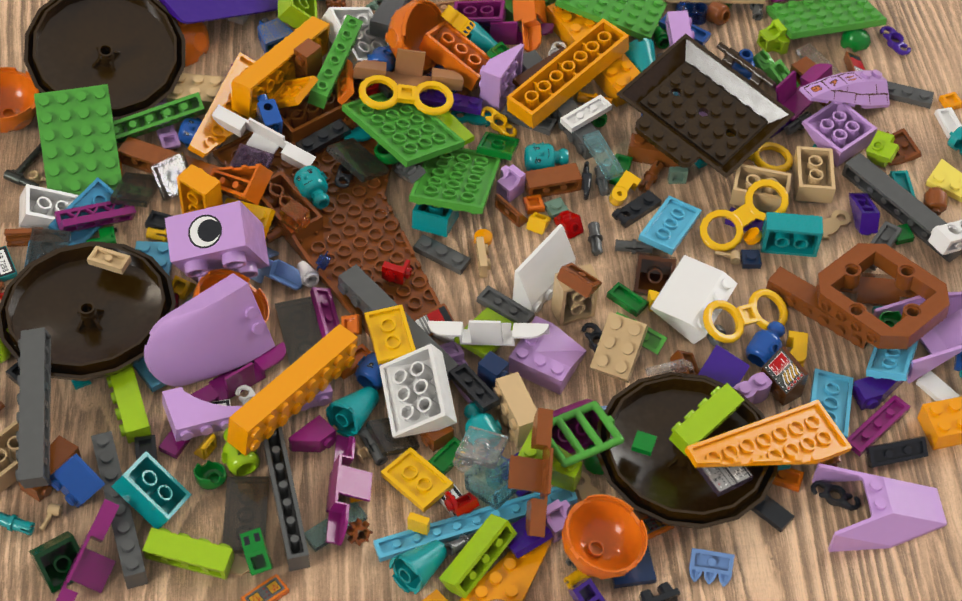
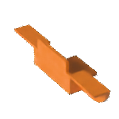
M512 0L514 21H522L524 50L526 52L537 50L542 40L541 24L537 17L543 23H547L546 1Z

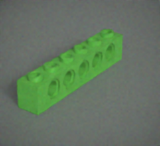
M348 14L346 15L317 76L318 81L310 91L307 103L322 109L325 108L360 34L363 24L362 20Z
M199 92L113 121L117 144L124 142L128 136L136 138L182 122L188 117L194 118L205 114L206 111Z

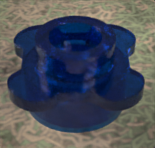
M329 251L325 255L320 254L318 257L316 271L319 268L325 270L332 259V257L327 255Z

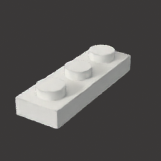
M600 94L561 117L560 123L573 133L612 110V104Z

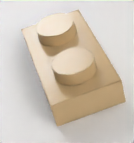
M476 237L475 250L479 277L487 278V271L491 270L490 258L487 259L486 257L489 254L488 244H484V237Z
M95 246L87 258L89 265L122 275L132 261L129 255L100 246Z

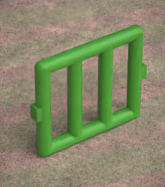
M597 401L589 402L553 417V426L557 425L577 453L566 458L552 438L551 448H554L553 454L564 468L624 442V437L615 426V420L611 415L607 416ZM594 410L613 436V439L603 442L583 414ZM576 418L595 446L584 450L565 421Z

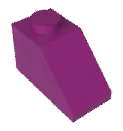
M318 415L288 438L289 449L292 452L321 453L326 448L328 449L334 445L336 430L323 417Z

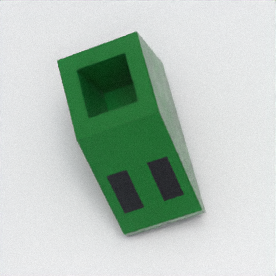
M259 527L240 534L251 576L273 569L274 567L261 528Z

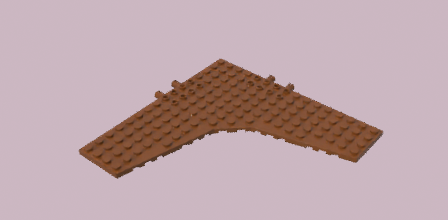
M438 64L434 67V68L443 69V68L440 67ZM432 68L424 70L423 73L426 76H431ZM364 79L354 80V94L344 104L360 99L358 89ZM337 84L324 109L307 103L310 91L299 105L279 108L283 120L282 135L285 136L286 141L295 146L296 142L340 118L351 130L359 126L342 111V105L337 102ZM464 85L462 91L451 90L454 94L457 93L465 96L472 92ZM249 132L212 151L213 157L222 167L233 166L241 148H244L253 132ZM342 138L313 154L316 156V159L311 166H315L320 171H323L328 178L326 180L328 184L326 194L329 196L330 202L323 209H317L314 207L313 202H309L306 197L300 194L294 184V175L299 168L281 159L283 148L279 147L273 155V160L268 168L273 172V175L258 204L259 206L276 211L271 222L274 228L269 230L266 236L268 244L280 237H284L297 254L318 272L319 279L327 288H330L331 293L350 315H362V328L368 335L369 331L363 311L359 307H355L346 294L343 295L338 289V276L355 264L397 305H403L404 311L412 319L441 305L428 282L426 274L424 275L421 264L416 259L415 252L404 231H402L391 205L387 202L386 190L392 165L382 163L375 156L374 148L378 144L375 139L371 138L367 141L359 142L358 145L345 141ZM352 157L357 161L354 178L349 183V187L339 188L334 183L338 167L343 162V158ZM342 171L344 174H350L348 171ZM406 259L410 260L412 273L403 285L381 278L384 261L403 267Z

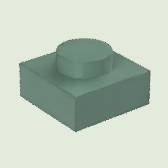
M681 166L669 167L668 184H686L688 168Z
M561 197L544 202L545 210L552 220L561 212L569 211Z

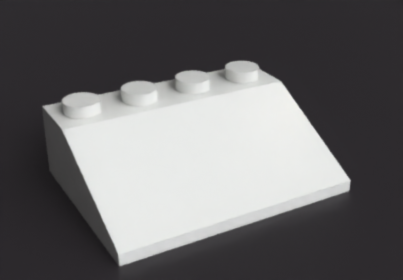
M329 7L321 20L330 24L329 39L332 45L347 14L363 21L360 34L348 57L353 63V70L355 64L359 61L367 60V54H371L375 48L389 46L384 38L369 35L370 19L374 15L370 7Z
M559 224L515 270L512 300L534 313H538L544 302L552 298L555 273L560 271L561 266L571 262L575 264L576 258L563 225Z
M684 255L650 309L691 343L695 344L708 333L703 322V313L707 305L715 300L727 302L738 283L725 272ZM715 309L713 311V323L715 322L716 318L718 317L722 309Z
M426 345L379 366L393 438L437 431L457 423L443 353L434 345Z

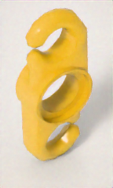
M489 106L481 110L482 117L485 116L486 111L491 112L492 115L486 116L485 119L490 122L493 130L501 135L513 138L517 135V129L507 122L505 115ZM499 119L504 124L499 126L494 121ZM513 128L512 134L507 133L506 129Z

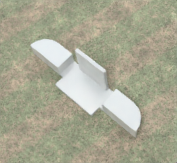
M218 105L212 114L213 119L221 127L239 137L244 134L246 129L253 132V135L244 146L245 149L273 157L277 149L281 147L283 148L281 159L299 169L312 165L316 159V156L286 141L284 135L252 118L247 120L221 105Z
M469 320L468 329H464L463 322L428 321L429 332L437 336L459 337L460 345L515 346L516 338L532 339L550 334L549 324L513 323V330H511V323H501V321Z

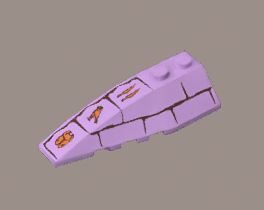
M878 70L840 73L814 81L799 89L806 98L815 102L828 103L831 101L836 105H842L844 102L848 103L850 107H855L856 104L861 105V108L864 109L888 108L890 105L887 80Z

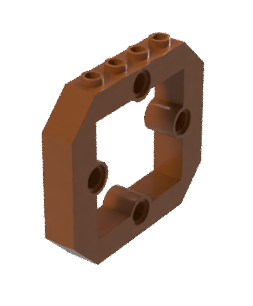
M858 243L818 273L816 284L818 307L878 349L907 350L942 322L948 314L950 302L947 284L887 244ZM872 265L893 277L897 288L901 290L911 289L926 300L921 305L913 303L905 305L901 320L892 328L868 312L863 304L854 302L839 292L843 287L846 289L857 288L861 273Z

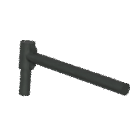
M41 143L16 170H6L3 178L20 186L28 184L39 187V184L26 179L23 173L42 153Z

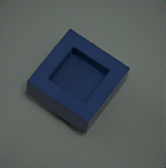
M741 250L742 269H761L760 250Z

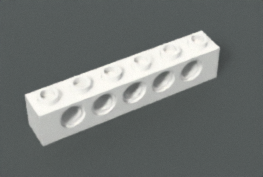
M962 219L938 225L932 229L928 242L942 255L962 250Z

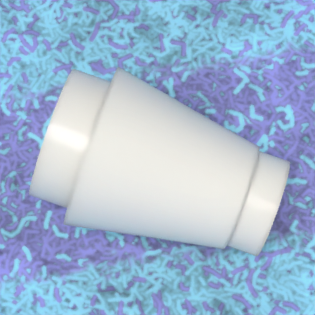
M306 261L299 262L297 269L300 272L302 284L307 287L317 285L319 282L318 272Z

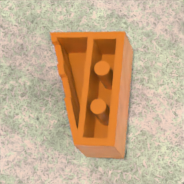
M256 164L255 166L241 165V167L235 168L232 166L213 168L210 176L216 177L220 181L223 195L258 205L273 172L262 164Z

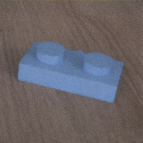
M692 548L689 563L691 579L693 582H696L704 571V578L708 584H711L718 574L721 585L723 587L726 586L732 577L735 555Z

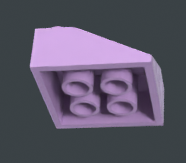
M519 44L489 59L486 65L481 67L479 73L481 75L479 83L480 93L478 98L483 99L482 109L489 106L500 113L507 103L506 97L517 88L512 83V80L522 73L524 44Z
M831 102L802 121L803 127L818 148L833 149V160L836 167L869 146L878 129L844 102L842 105H836Z
M536 316L532 323L549 324L550 334L542 335L538 338L521 339L509 356V372H518L520 377L561 395L587 350L555 324Z

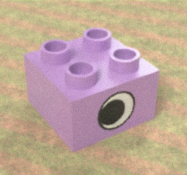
M241 201L165 218L170 262L197 283L202 276L204 277L209 271L215 269H229L239 272L248 278H253L258 275V269L269 266L263 223Z

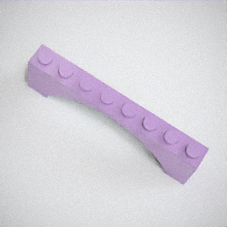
M330 383L324 391H319L310 403L307 402L303 405L300 411L331 403L333 390ZM182 387L162 391V404L176 442L186 441L201 435L206 436L221 430L225 431L229 425V417L242 407L212 404L183 391Z

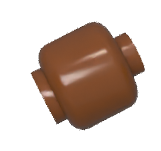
M714 1L705 9L706 20L713 24L723 25L730 18L731 13L726 4Z
M933 187L924 193L923 204L931 211L940 215L947 209L948 195L942 188Z

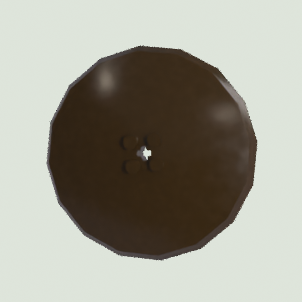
M49 0L38 9L25 33L24 62L35 87L41 93L108 84L113 121L153 108L173 92L185 68V37L176 18L158 0Z
M90 241L57 248L27 264L6 286L0 302V340L18 361V357H20L18 339H21V331L45 327L51 336V378L87 381L118 374L144 359V347L148 343L149 332L163 316L174 310L176 300L171 278L152 256L125 244ZM95 246L131 256L132 261L123 275L88 264L87 258Z
M668 372L638 379L612 397L605 409V413L607 416L611 415L615 420V426L624 437V442L596 455L609 485L635 511L668 526L704 529L738 520L765 499L778 473V465L745 466L752 476L719 491L702 468H695L688 456H685L669 440L673 433L671 431L672 427L679 421L683 423L686 420L684 417L692 409L696 411L699 408L698 404L705 397L710 399L712 397L710 395L717 386L722 388L725 384L704 375ZM734 389L745 399L744 402L706 439L765 419V416L741 392ZM599 419L597 422V434L603 442L613 439V436ZM637 430L657 436L651 456L631 450Z

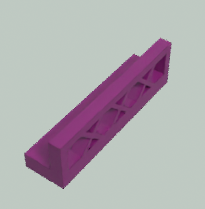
M127 198L54 212L60 234L133 220L136 214L135 207L129 206ZM116 205H124V208L114 209ZM100 208L107 210L104 212L96 213V211ZM80 212H86L89 214L78 217ZM67 215L71 218L61 220L60 216Z

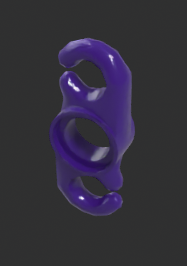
M884 26L880 29V33L887 39V45L896 53L908 55L911 52V48L903 41V35L898 33L893 27ZM891 39H897L899 42H894Z

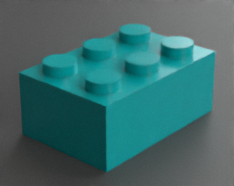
M766 212L761 231V253L816 257L823 237L822 216Z
M147 451L111 486L155 529L161 528L192 495Z

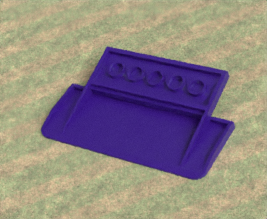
M159 0L174 18L185 24L278 10V0Z

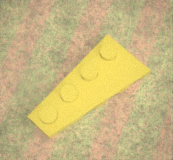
M941 159L925 185L930 188H942L949 197L962 203V173Z

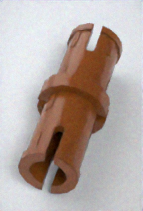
M654 161L650 169L645 172L644 179L638 186L639 191L642 192L645 187L643 191L645 193L652 184L656 183L658 175L663 169L661 162L656 167L658 161Z

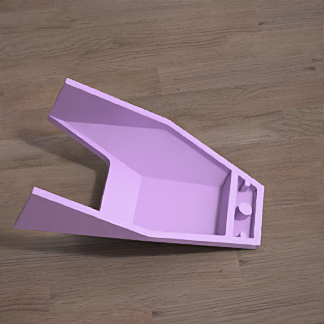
M948 292L950 306L947 317L919 339L930 355L912 360L907 379L909 384L962 352V292ZM918 295L876 308L873 315L878 318L885 311H900L902 316L905 305L911 303L921 305L926 300Z
M821 463L817 464L812 483L820 480L828 483L862 481L871 513L870 518L835 531L828 547L829 552L892 548L947 525L937 488Z

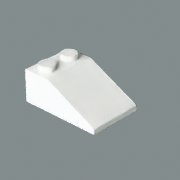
M26 184L19 199V227L50 230L48 226L55 219L54 212L65 210L79 195Z

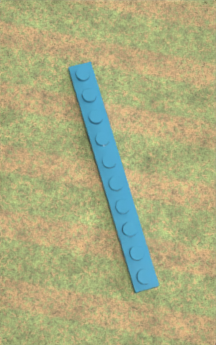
M557 486L551 487V494L547 498V505L557 499L560 502L566 499L570 505L578 502L575 491L573 493ZM534 492L477 509L468 514L430 523L428 535L407 530L373 540L379 562L392 559L398 554L434 540L446 543L458 539L460 535L476 532L490 514L504 518L509 523L516 522L526 516L527 501L531 498L540 499V493Z

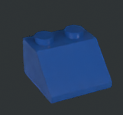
M77 453L67 459L50 475L51 486L57 491L60 490L65 495V500L71 506L75 505L77 508L105 485L101 478Z

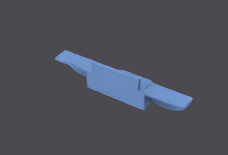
M267 247L269 266L258 269V275L250 279L261 284L264 276L293 290L302 289L303 284L299 270L282 260L277 259L273 261L269 259L279 255V252Z

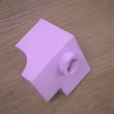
M514 164L509 167L505 165L501 168L496 193L510 203L524 192L526 174Z
M557 499L547 505L546 526L554 536L553 543L562 539L563 525L571 507L566 499L562 502Z

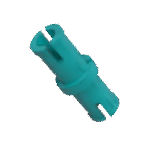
M0 512V525L6 527L7 530H15L29 536L34 532L35 523L23 520L15 514L8 515Z

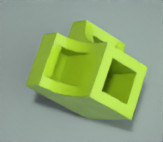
M779 19L772 20V23L767 28L759 30L757 44L767 53L778 52L781 55L786 54L790 40L786 37V27Z
M878 130L866 150L867 158L873 164L884 168L888 162L892 163L899 150V145L893 143L895 136Z

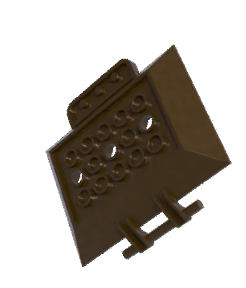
M684 34L620 90L617 95L643 114L636 121L635 131L637 134L683 168H688L699 159H702L725 178H728L795 114L759 88L762 82L771 88L774 87L776 82L769 78L767 73L759 67L756 68L743 59L736 50L728 48L720 42L716 48L725 54L721 60L693 38ZM735 62L752 73L750 80L732 68ZM672 92H678L680 96H674ZM699 112H705L707 116H701ZM731 132L735 136L729 137L726 135V133Z

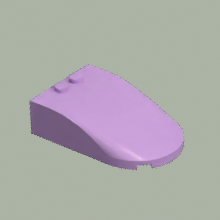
M232 273L163 316L149 332L150 337L147 345L144 347V359L149 372L156 379L166 385L179 387L203 381L239 368L275 347V344L249 284Z

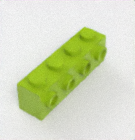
M133 365L118 374L107 376L108 388H113L114 391L110 393L112 402L118 405V408L115 409L117 421L122 420V424L119 425L121 436H126L129 444L135 442L134 437L152 435Z
M728 383L722 388L717 386L710 395L712 397L710 399L705 397L698 404L699 408L696 411L692 409L684 417L686 420L683 423L679 421L672 427L671 431L673 433L669 440L685 456H687L684 452L686 446L705 440L744 402L745 399Z
M490 514L439 577V580L449 592L466 598L517 535V532L508 520Z
M151 527L142 550L145 558L148 560L225 580L228 578L235 559L233 548L227 544L219 543L218 545L211 543L205 538H199L198 540L191 538L185 533H171L166 528L155 529Z

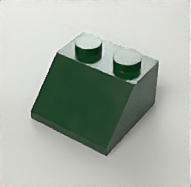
M69 531L29 551L39 573L52 594L61 589L80 549L74 535Z

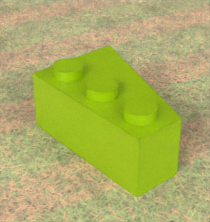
M531 429L518 456L542 459L543 450L531 448ZM558 445L566 458L572 456ZM553 454L551 485L574 493L581 478L582 462L580 461L564 468Z

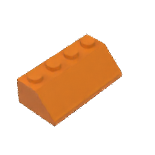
M443 20L428 31L419 45V49L426 52V55L440 67L459 73L464 79L463 85L470 91L479 86L481 80L480 69L491 59L483 50L446 20Z

